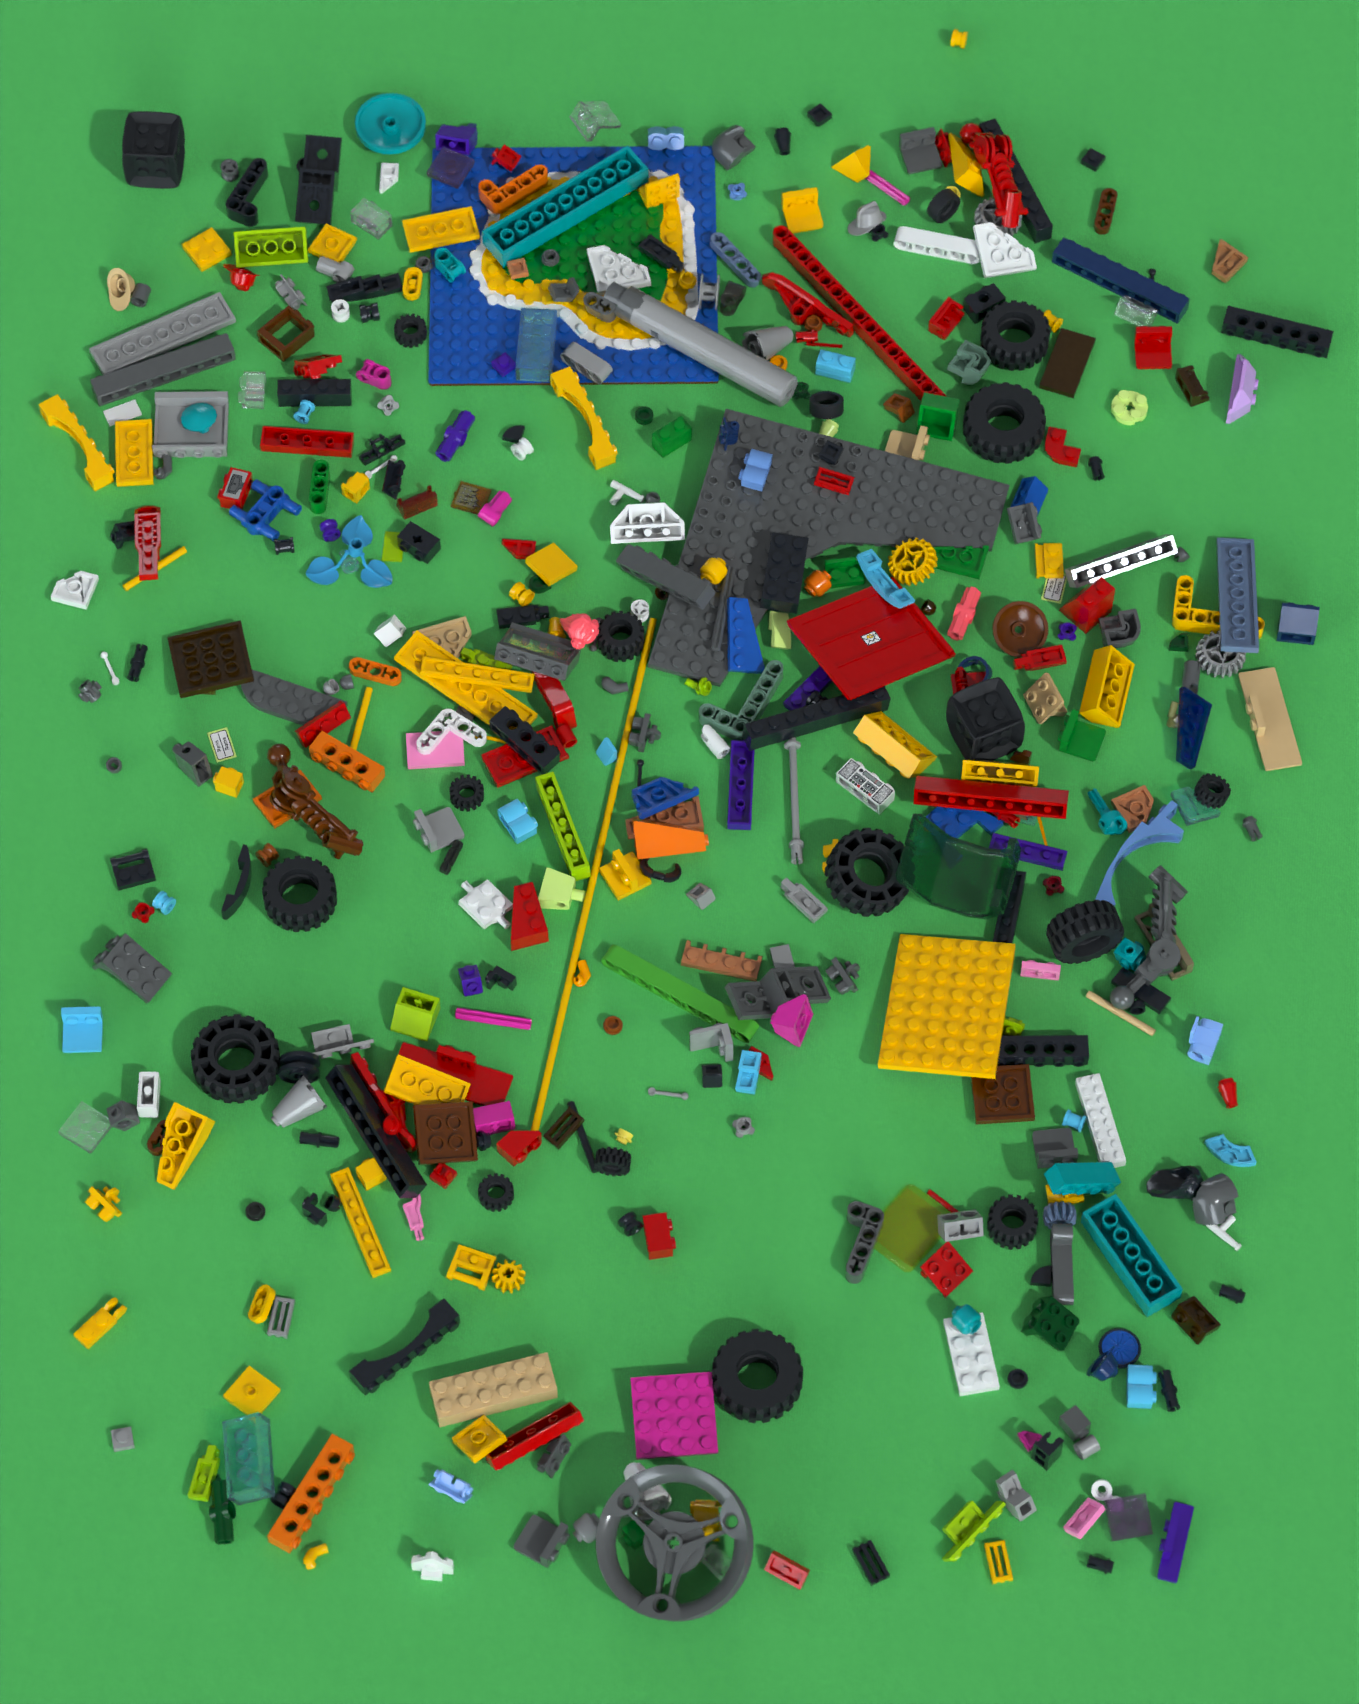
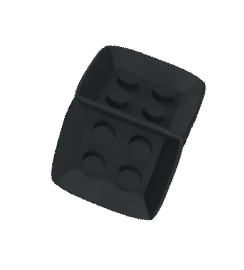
M136 111L128 114L122 142V165L125 180L129 185L159 189L179 187L185 158V134L183 122L179 115L152 111Z
M996 677L976 683L956 692L949 698L946 720L950 733L965 760L993 761L1012 753L1022 745L1025 733L1023 716L1013 695L1001 678Z

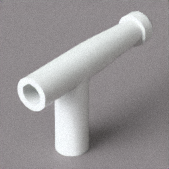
M615 480L610 484L611 487L617 490L609 501L612 505H616L623 494L637 499L641 503L645 499V496L638 494Z
M1233 1215L1228 1216L1226 1222L1220 1226L1206 1225L1207 1228L1222 1240L1234 1247L1236 1251L1241 1248L1242 1245L1238 1244L1225 1232L1236 1221Z

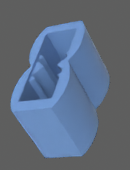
M657 126L649 128L648 148L653 150L664 148L679 150L684 148L683 128L676 126L666 129Z
M751 449L750 454L746 453L744 459L746 467L741 469L739 474L741 486L763 491L773 454Z

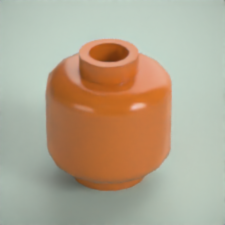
M814 570L804 580V588L812 597H821L832 586L831 576L825 570L822 572Z

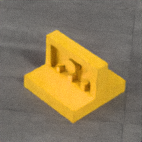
M620 849L612 852L611 862L599 868V872L618 901L652 884L651 879L641 872L640 862L633 851L623 856Z

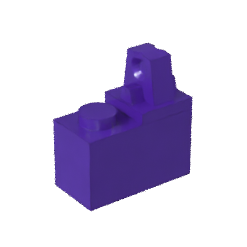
M469 123L467 126L460 125L456 127L442 124L435 134L436 150L470 155L477 145V125Z

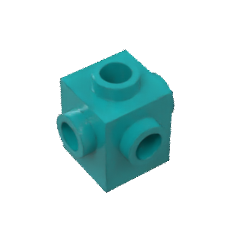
M1124 938L1114 951L1116 960L1127 970L1130 968L1136 971L1146 960L1144 947L1139 942H1132L1127 938Z

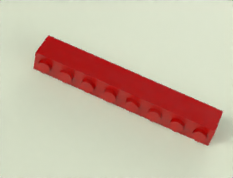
M916 776L913 804L1066 819L1069 790Z

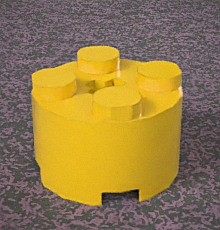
M696 1499L690 1503V1514L698 1522L711 1520L720 1516L719 1507L722 1506L717 1500ZM718 1522L704 1527L705 1536L721 1531V1523ZM720 1537L716 1538L713 1541H720Z

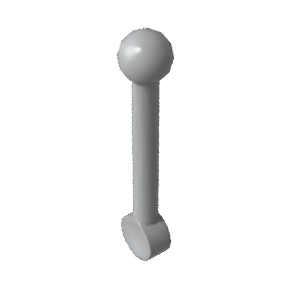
M653 1087L648 1089L650 1096L658 1094L680 1097L683 1100H687L689 1097L686 1092L680 1094L658 1091Z

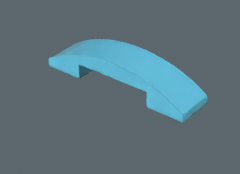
M872 549L857 554V560L864 575L883 599L899 609L915 603V599L905 588L899 589L882 569V560Z

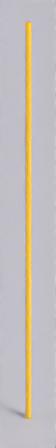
M655 618L649 619L591 868V877H589L531 1131H539L573 985V978L576 972L629 743V736L657 622Z

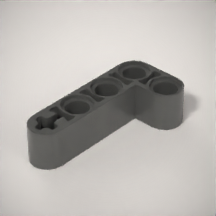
M854 1201L848 1205L847 1221L861 1229L847 1262L845 1276L848 1282L857 1284L864 1277L883 1228L884 1213L877 1207ZM858 1211L861 1214L856 1216L853 1215L852 1212ZM871 1218H878L879 1221H878V1222H873V1221H871L870 1219H871ZM871 1235L873 1238L866 1239L863 1236ZM864 1252L866 1255L861 1257L857 1253ZM857 1265V1266H858V1271H856L855 1273H853L854 1270H855V1266Z
M1052 1223L1050 1232L1052 1297L1062 1305L1074 1304L1072 1223Z

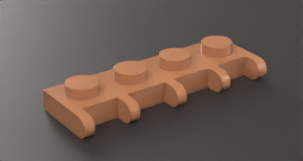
M690 940L686 941L681 966L757 981L763 956L759 955L756 961L745 958L746 952H741V956L738 957L726 954L727 948H722V952L719 953L707 950L708 944H704L703 949L691 947Z

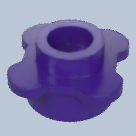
M1069 622L1059 625L1060 633L1058 638L1060 640L1069 639L1074 641L1076 639V625Z

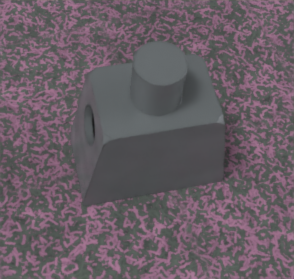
M190 741L183 745L181 743L174 745L172 751L175 754L179 768L198 787L213 777L204 752Z

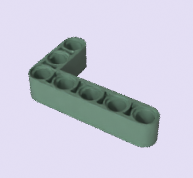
M772 660L767 664L738 715L715 705L705 703L699 708V723L702 726H711L717 733L730 739L744 741L742 737L743 731L738 730L743 729L744 724L761 718L783 679V664L778 660Z

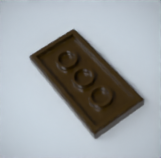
M1061 328L1039 388L1074 398L1096 338Z

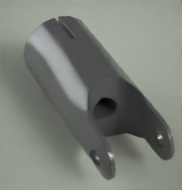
M1194 660L1184 663L1181 698H1186L1189 692L1190 704H1194L1197 700L1201 664Z

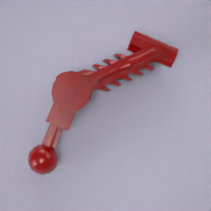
M976 123L964 124L960 130L962 142L973 148L976 160L981 164L982 169H988L992 183V193L997 207L994 212L995 216L1002 217V226L1016 228L1019 222V215H1027L1028 209L1023 207L1021 200L1022 192L1018 190L1010 169L1015 165L1014 161H1011V139L1005 134L995 136L992 133H982Z

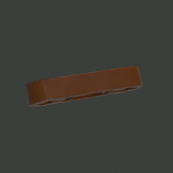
M1112 188L1104 189L1101 194L1094 224L1095 232L1100 235H1105L1110 231L1117 202V192ZM1108 196H1111L1110 203L1106 202ZM1102 209H1109V210H1110V213H1109V214H1103V213L1101 212V210H1102ZM1102 220H1105L1104 227H1100Z

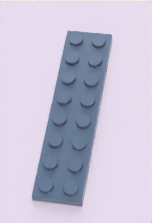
M1217 537L1221 651L1258 653L1259 632L1254 539Z

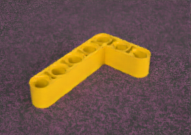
M1188 575L1180 576L1175 590L1172 615L1173 628L1179 631L1209 635L1213 631L1217 634V631L1220 630V624H1216L1219 623V611L1191 608L1194 580ZM1258 617L1259 639L1263 635L1265 626L1264 620L1261 617Z

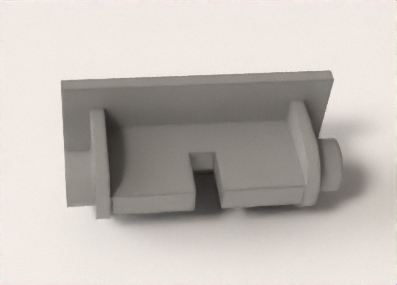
M281 274L282 280L275 283V288L283 298L288 295L284 299L287 304L296 310L300 308L301 303L307 306L303 300L305 296L299 289L296 291L294 288L296 284L290 277L286 279Z

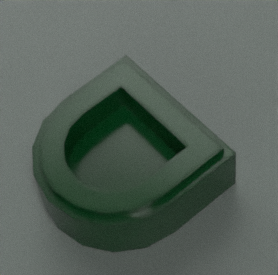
M537 574L531 577L529 581L530 590L534 593L540 594L551 589V586H548Z

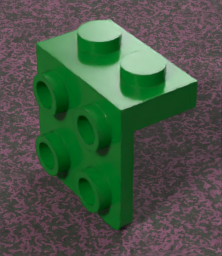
M1072 709L1070 716L1066 715L1063 724V726H1066L1065 730H1061L1057 741L1060 742L1059 751L1093 762L1098 756L1106 730L1078 721L1080 711Z

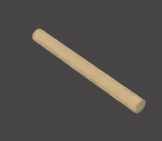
M1089 990L1086 994L1088 999L1150 1036L1155 1034L1156 1029L1124 1010L1117 1009L1112 1003Z

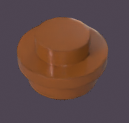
M815 315L809 316L805 320V329L807 331L814 329V331L819 332L822 329L821 319Z
M609 1016L605 1019L603 1028L606 1033L616 1035L622 1031L623 1023L620 1018Z

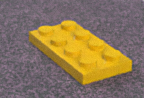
M472 206L402 220L410 253L480 239Z
M152 419L115 421L117 487L154 485Z
M398 1054L383 1092L414 1105L456 1103L465 1101L471 1084Z

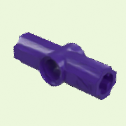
M467 410L461 411L453 425L447 427L444 439L436 451V456L444 462L450 461L458 447H462L465 443L467 432L475 421V416Z

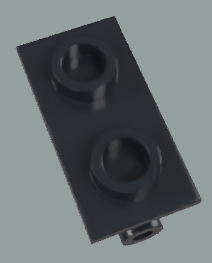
M388 460L382 492L395 500L401 491V476L406 467L403 460H398L396 463Z

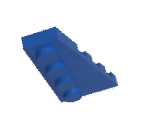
M729 597L727 599L728 671L762 674L765 667L748 599Z

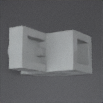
M1013 1470L996 1480L999 1498L1005 1502V1507L1020 1522L1037 1511L1031 1495L1021 1487L1018 1476Z

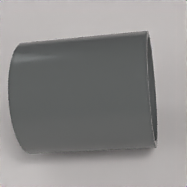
M143 283L136 284L130 300L131 303L137 307H145L151 288Z

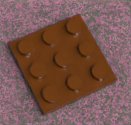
M1029 1064L997 1066L995 1079L971 1077L976 1125L1035 1121Z
M473 1102L413 1106L418 1165L478 1161Z

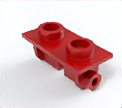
M940 129L935 137V145L940 154V159L946 168L952 162L948 132L943 133V130Z

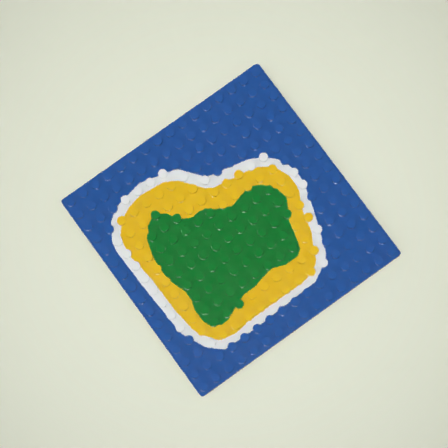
M648 146L630 147L648 168L649 182L640 187L678 173L680 176V197L661 203L658 206L647 208L639 194L640 187L520 257L525 259L529 276L511 280L508 267H502L483 245L482 231L624 147H513L511 149L522 157L512 172L498 162L494 165L491 164L493 159L491 155L496 148H474L470 155L439 151L434 148L432 150L431 214L472 206L480 239L431 249V264L433 267L430 270L429 385H551L550 374L570 367L562 361L560 355L572 342L578 343L609 363L613 369V372L602 384H597L571 368L573 372L578 374L580 385L718 383L719 373L617 316L614 321L609 323L598 319L586 311L583 298L587 293L595 292L598 294L587 255V248L605 245L610 248V251L616 254L620 253L632 259V262L647 267L651 286L637 289L718 333V308L716 311L715 301L702 300L701 309H699L701 274L703 273L704 275L703 282L717 283V253L709 244L712 234L716 233L715 157L712 154V146H684V148L679 150L668 148L653 150L648 148ZM541 164L548 169V184L544 188L502 214H493L479 199L478 185L482 180H491L500 188L536 165ZM651 234L677 252L680 261L684 263V269L677 273L672 268L667 269L640 251L638 245ZM439 248H447L466 268V273L457 276L452 283L435 267V251ZM548 249H553L559 254L560 259L555 266H546L542 262V254ZM691 272L697 279L695 287L684 289L679 285V277L682 273ZM570 277H574L579 287V292L573 302H554L548 290L551 283H567ZM592 301L589 303V305H593L596 302ZM506 352L517 363V368L502 377L491 366V361Z

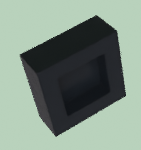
M820 103L807 112V117L820 127L832 119V113Z
M1090 148L1081 159V164L1096 172L1105 161L1106 156Z
M827 440L818 458L835 466L844 448Z

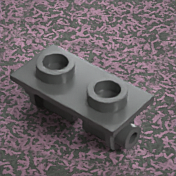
M564 1434L550 1441L546 1450L551 1454L543 1453L537 1463V1470L541 1473L546 1471L550 1478H553L555 1472L558 1471L562 1460L572 1445Z

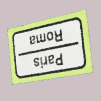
M1065 573L1063 578H1046L1041 600L1061 604L1067 582Z
M227 727L207 733L217 763L237 757Z

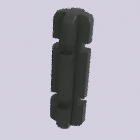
M459 840L453 841L452 847L440 866V872L445 875L450 873L451 867H453L463 847V843Z

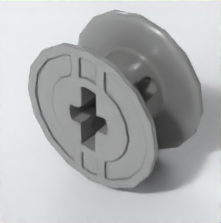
M702 273L699 309H701L702 300L715 301V310L717 311L720 274H718L717 283L703 282L704 275Z

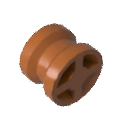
M266 843L262 850H258L255 853L258 860L265 867L270 866L271 861L279 858L277 850L269 843Z

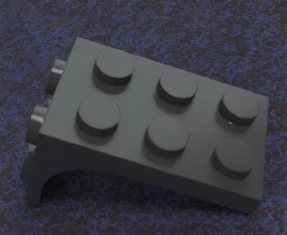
M126 933L121 936L117 935L114 939L111 938L105 945L106 949L94 958L93 962L95 964L92 966L94 970L100 968L114 975L146 1004L151 1001L172 975L167 968Z

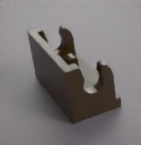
M1193 365L1178 368L1175 377L1190 407L1209 401L1208 392L1204 391L1193 370Z

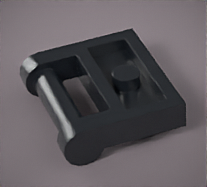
M147 848L135 854L120 858H110L119 891L156 881ZM144 859L145 863L137 864L134 866L122 869L118 868L119 865L127 864L130 862Z

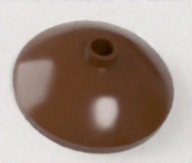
M1026 601L1012 602L1005 605L996 614L992 627L993 637L1003 652L1010 656L1021 657L1026 651L1042 648L1048 636V622L1044 613L1036 605ZM1016 626L1021 628L1020 633L1015 632Z

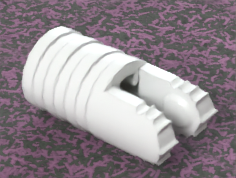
M704 725L701 738L717 759L725 757L731 750L730 746L711 726Z

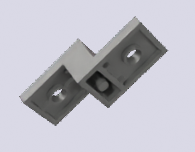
M817 966L771 968L760 981L728 983L725 986L738 1020L771 1018L772 1014L776 1013L778 1006L802 994L807 995L810 1004L828 1003L831 1000Z

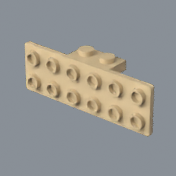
M1271 667L1239 673L1238 677L1246 702V712L1250 716L1251 730H1254L1265 771L1301 766V756L1276 669Z

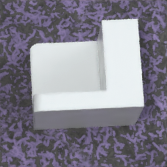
M394 614L377 627L374 635L387 647L404 634L406 627Z

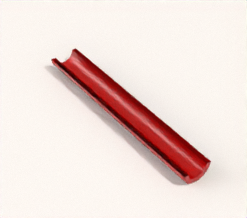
M806 343L807 346L842 348L843 346L828 343Z
M931 1189L927 1192L930 1197L951 1213L959 1212Z

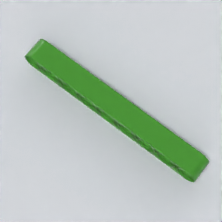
M611 945L601 960L602 964L608 969L711 1025L728 1023L731 1036L744 1043H749L759 1028V1024L755 1020H738L735 1010L730 1006L617 945Z

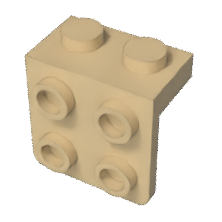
M920 426L918 435L892 430L885 451L923 461L926 452L924 447L925 445L928 446L930 435H927L928 427Z

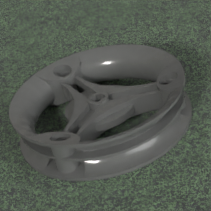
M685 1465L655 1466L627 1479L614 1491L607 1501L597 1526V1560L607 1585L617 1598L629 1608L654 1619L688 1621L715 1612L725 1605L740 1589L747 1577L753 1558L754 1537L752 1525L747 1510L740 1498L718 1477ZM666 1483L690 1484L708 1492L722 1506L720 1516L698 1522L695 1518L683 1512L671 1511L659 1515L643 1503L644 1492L654 1486ZM630 1496L633 1504L631 1507L626 1508L624 1500ZM640 1507L654 1518L649 1526L635 1514ZM630 1516L645 1532L644 1551L649 1562L657 1569L655 1594L648 1597L639 1592L628 1581L620 1567L616 1551V1536L621 1518ZM735 1516L738 1523L735 1527L731 1528L728 1520L730 1517ZM718 1522L721 1523L723 1530L705 1536L704 1527ZM726 1534L734 1538L731 1563L718 1585L709 1593L696 1600L681 1603L676 1599V1590L681 1575L699 1564L705 1553L706 1544ZM677 1537L676 1541H679V1545H671V1540H675ZM666 1573L673 1574L669 1595L662 1594ZM663 1599L668 1603L665 1611H661L659 1608V1602Z

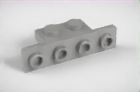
M350 1024L311 1033L315 1052L312 1053L317 1056L320 1055L321 1059L333 1056L332 1052L340 1051V1054L352 1052L351 1048L359 1046V1050L370 1048V1043H374V1039L354 1043Z

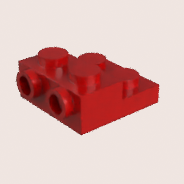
M323 354L296 360L293 367L294 374L296 376H303V378H321V374L327 373L326 368L336 367V363L342 362V357L335 354Z

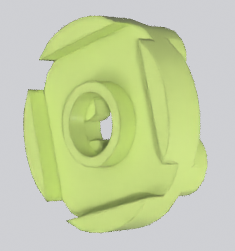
M1121 390L1114 397L1111 405V412L1115 419L1124 425H1135V422L1143 421L1148 411L1147 398L1134 391ZM1126 406H1132L1133 408L1129 411Z

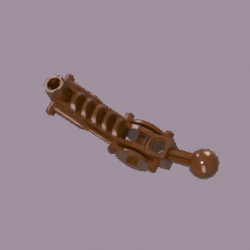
M282 743L272 745L268 749L267 759L278 770L272 777L275 789L269 796L271 804L280 812L292 815L294 820L298 821L301 818L322 840L323 847L330 848L335 852L334 857L336 859H340L344 853L359 856L364 844L362 840L356 838L357 830H350L335 815L326 811L314 799L316 793L311 790L309 782L298 773V767L292 765L290 768L287 765L291 758L289 748Z

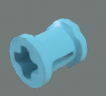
M301 400L299 410L293 415L294 419L301 424H307L311 412L315 410V405L310 401Z
M1068 1109L1062 1126L1073 1127L1081 1133L1087 1116H1079Z

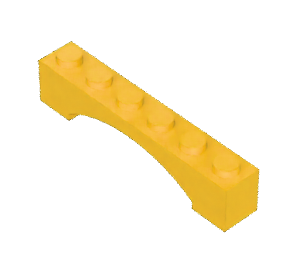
M571 367L550 374V384L557 397H563L571 402L580 411L589 426L592 446L588 447V456L595 470L616 463L617 449L614 444L611 445L608 431L602 428V420L599 415L596 416L592 401H588L584 386H580L578 374L573 372Z
M57 394L39 404L40 413L49 427L53 425L64 430L83 449L87 458V467L84 468L85 478L93 490L97 491L114 482L112 466L106 464L105 457L101 451H97L94 440L87 437L86 429L83 425L78 424L75 413L68 410L69 406L65 399L61 400Z

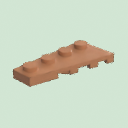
M699 796L693 797L692 801L685 803L683 801L676 806L643 819L704 830ZM639 816L625 820L628 839H634L632 819H639Z

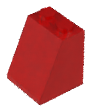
M1101 577L1084 587L1064 604L1059 611L1086 634L1099 623V618H1104L1112 612L1115 588Z

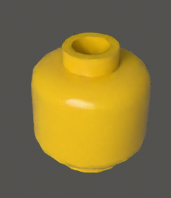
M709 558L700 568L701 579L709 580L712 585L719 584L728 572L726 562L721 558Z

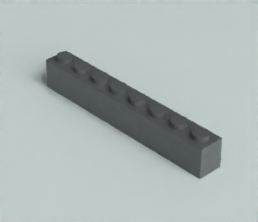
M227 333L216 335L214 338L199 341L196 344L184 346L173 352H167L161 356L149 358L146 361L131 364L126 368L97 376L90 380L91 388L100 407L236 360L235 351Z

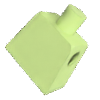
M546 868L538 900L541 909L568 910L572 900L583 902L585 891L575 889L576 879L551 868Z

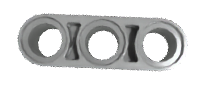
M572 342L560 355L565 364L597 384H602L613 372L609 363L576 342Z

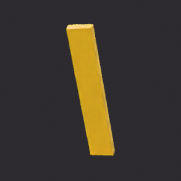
M423 656L420 676L532 693L535 675L533 673Z
M349 1167L331 1173L330 1177L372 1278L391 1272L390 1265Z

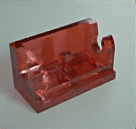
M429 485L427 486V491L404 501L398 498L396 505L405 520L438 506L437 494L435 491L432 492V487Z

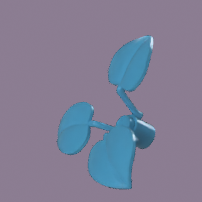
M361 515L351 520L342 531V540L349 546L337 565L334 566V562L330 558L318 557L311 562L306 571V576L311 581L321 585H329L339 578V573L336 569L340 567L347 555L353 558L360 556L365 567L361 571L360 576L365 585L379 588L389 586L393 581L389 568L382 561L374 559L368 565L366 564L363 547L371 543L373 534Z

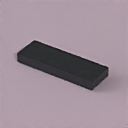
M1122 967L1113 978L1111 984L1116 987L1120 985L1126 986L1136 975ZM1144 984L1134 994L1136 1000L1138 998L1142 999L1147 1007L1158 1014H1161L1171 1001L1170 996L1151 984L1149 986Z

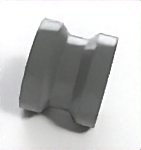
M227 159L221 163L222 178L227 182L235 181L239 177L237 162L233 159Z

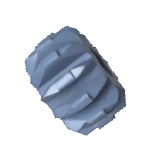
M1055 1201V1203H1049L1048 1206L1044 1207L1043 1221L1049 1229H1051L1052 1223L1076 1224L1077 1214L1075 1206L1071 1205L1070 1202Z

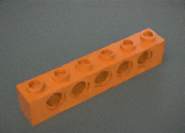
M331 1434L268 1533L269 1543L289 1554L293 1548L297 1549L303 1532H307L310 1529L312 1518L315 1514L318 1515L320 1513L324 1499L326 1497L329 1498L332 1494L333 1485L336 1480H341L344 1474L343 1469L347 1463L350 1464L355 1457L353 1444ZM332 1458L339 1459L337 1463L329 1462ZM321 1475L329 1476L326 1480L318 1479ZM313 1491L318 1493V1495L315 1497L308 1496V1494ZM299 1509H307L305 1514L297 1513ZM288 1526H296L294 1531L286 1530Z

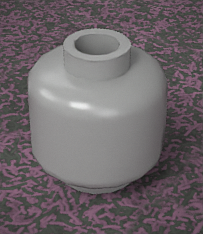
M585 1513L573 1523L575 1529L573 1535L579 1542L584 1540L586 1543H592L596 1539L599 1518L595 1513L592 1515Z

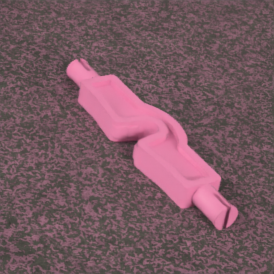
M420 1194L417 1198H413L412 1201L403 1204V1211L408 1220L410 1230L415 1233L416 1241L424 1239L422 1232L424 1224L420 1212Z

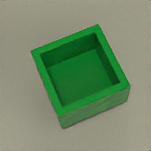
M924 392L920 404L916 434L918 435L920 426L928 427L927 435H930V437L952 441L956 429L960 399Z

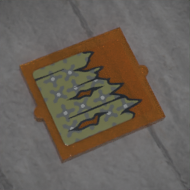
M461 481L457 492H454L455 497L451 508L478 515L483 506L488 503L491 489Z

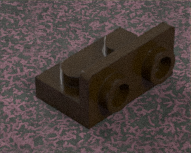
M1195 1296L1180 1303L1171 1315L1173 1320L1197 1345L1207 1335L1218 1330L1221 1326Z

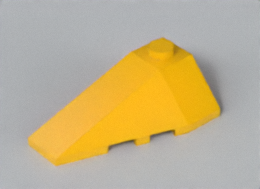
M174 1102L165 1121V1138L162 1141L163 1151L159 1161L156 1182L173 1190L176 1189L206 1142L216 1121Z

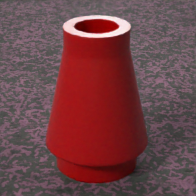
M1226 1078L1218 1081L1219 1086L1217 1088L1226 1107H1237V1085L1234 1079Z

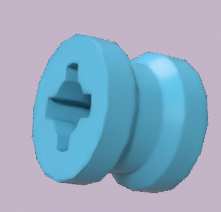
M161 891L154 898L152 906L156 909L159 908L161 913L167 915L175 907L176 899L169 897L165 891Z

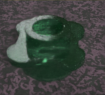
M798 382L792 396L793 399H808L810 397L808 392L809 385L804 382Z

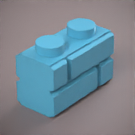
M821 349L816 361L815 374L851 383L855 371L856 358Z

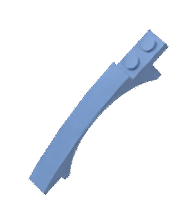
M1171 800L1168 805L1164 804L1161 807L1156 818L1152 817L1147 824L1142 821L1122 845L1108 868L1095 900H1106L1114 906L1116 905L1112 894L1111 879L1117 866L1131 852L1153 843H1179L1182 840L1184 830L1170 821L1176 814L1178 804Z

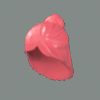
M585 613L572 614L567 618L559 619L563 629L571 639L572 647L575 649L584 648L586 644L593 642L599 634L598 620H591L590 616Z

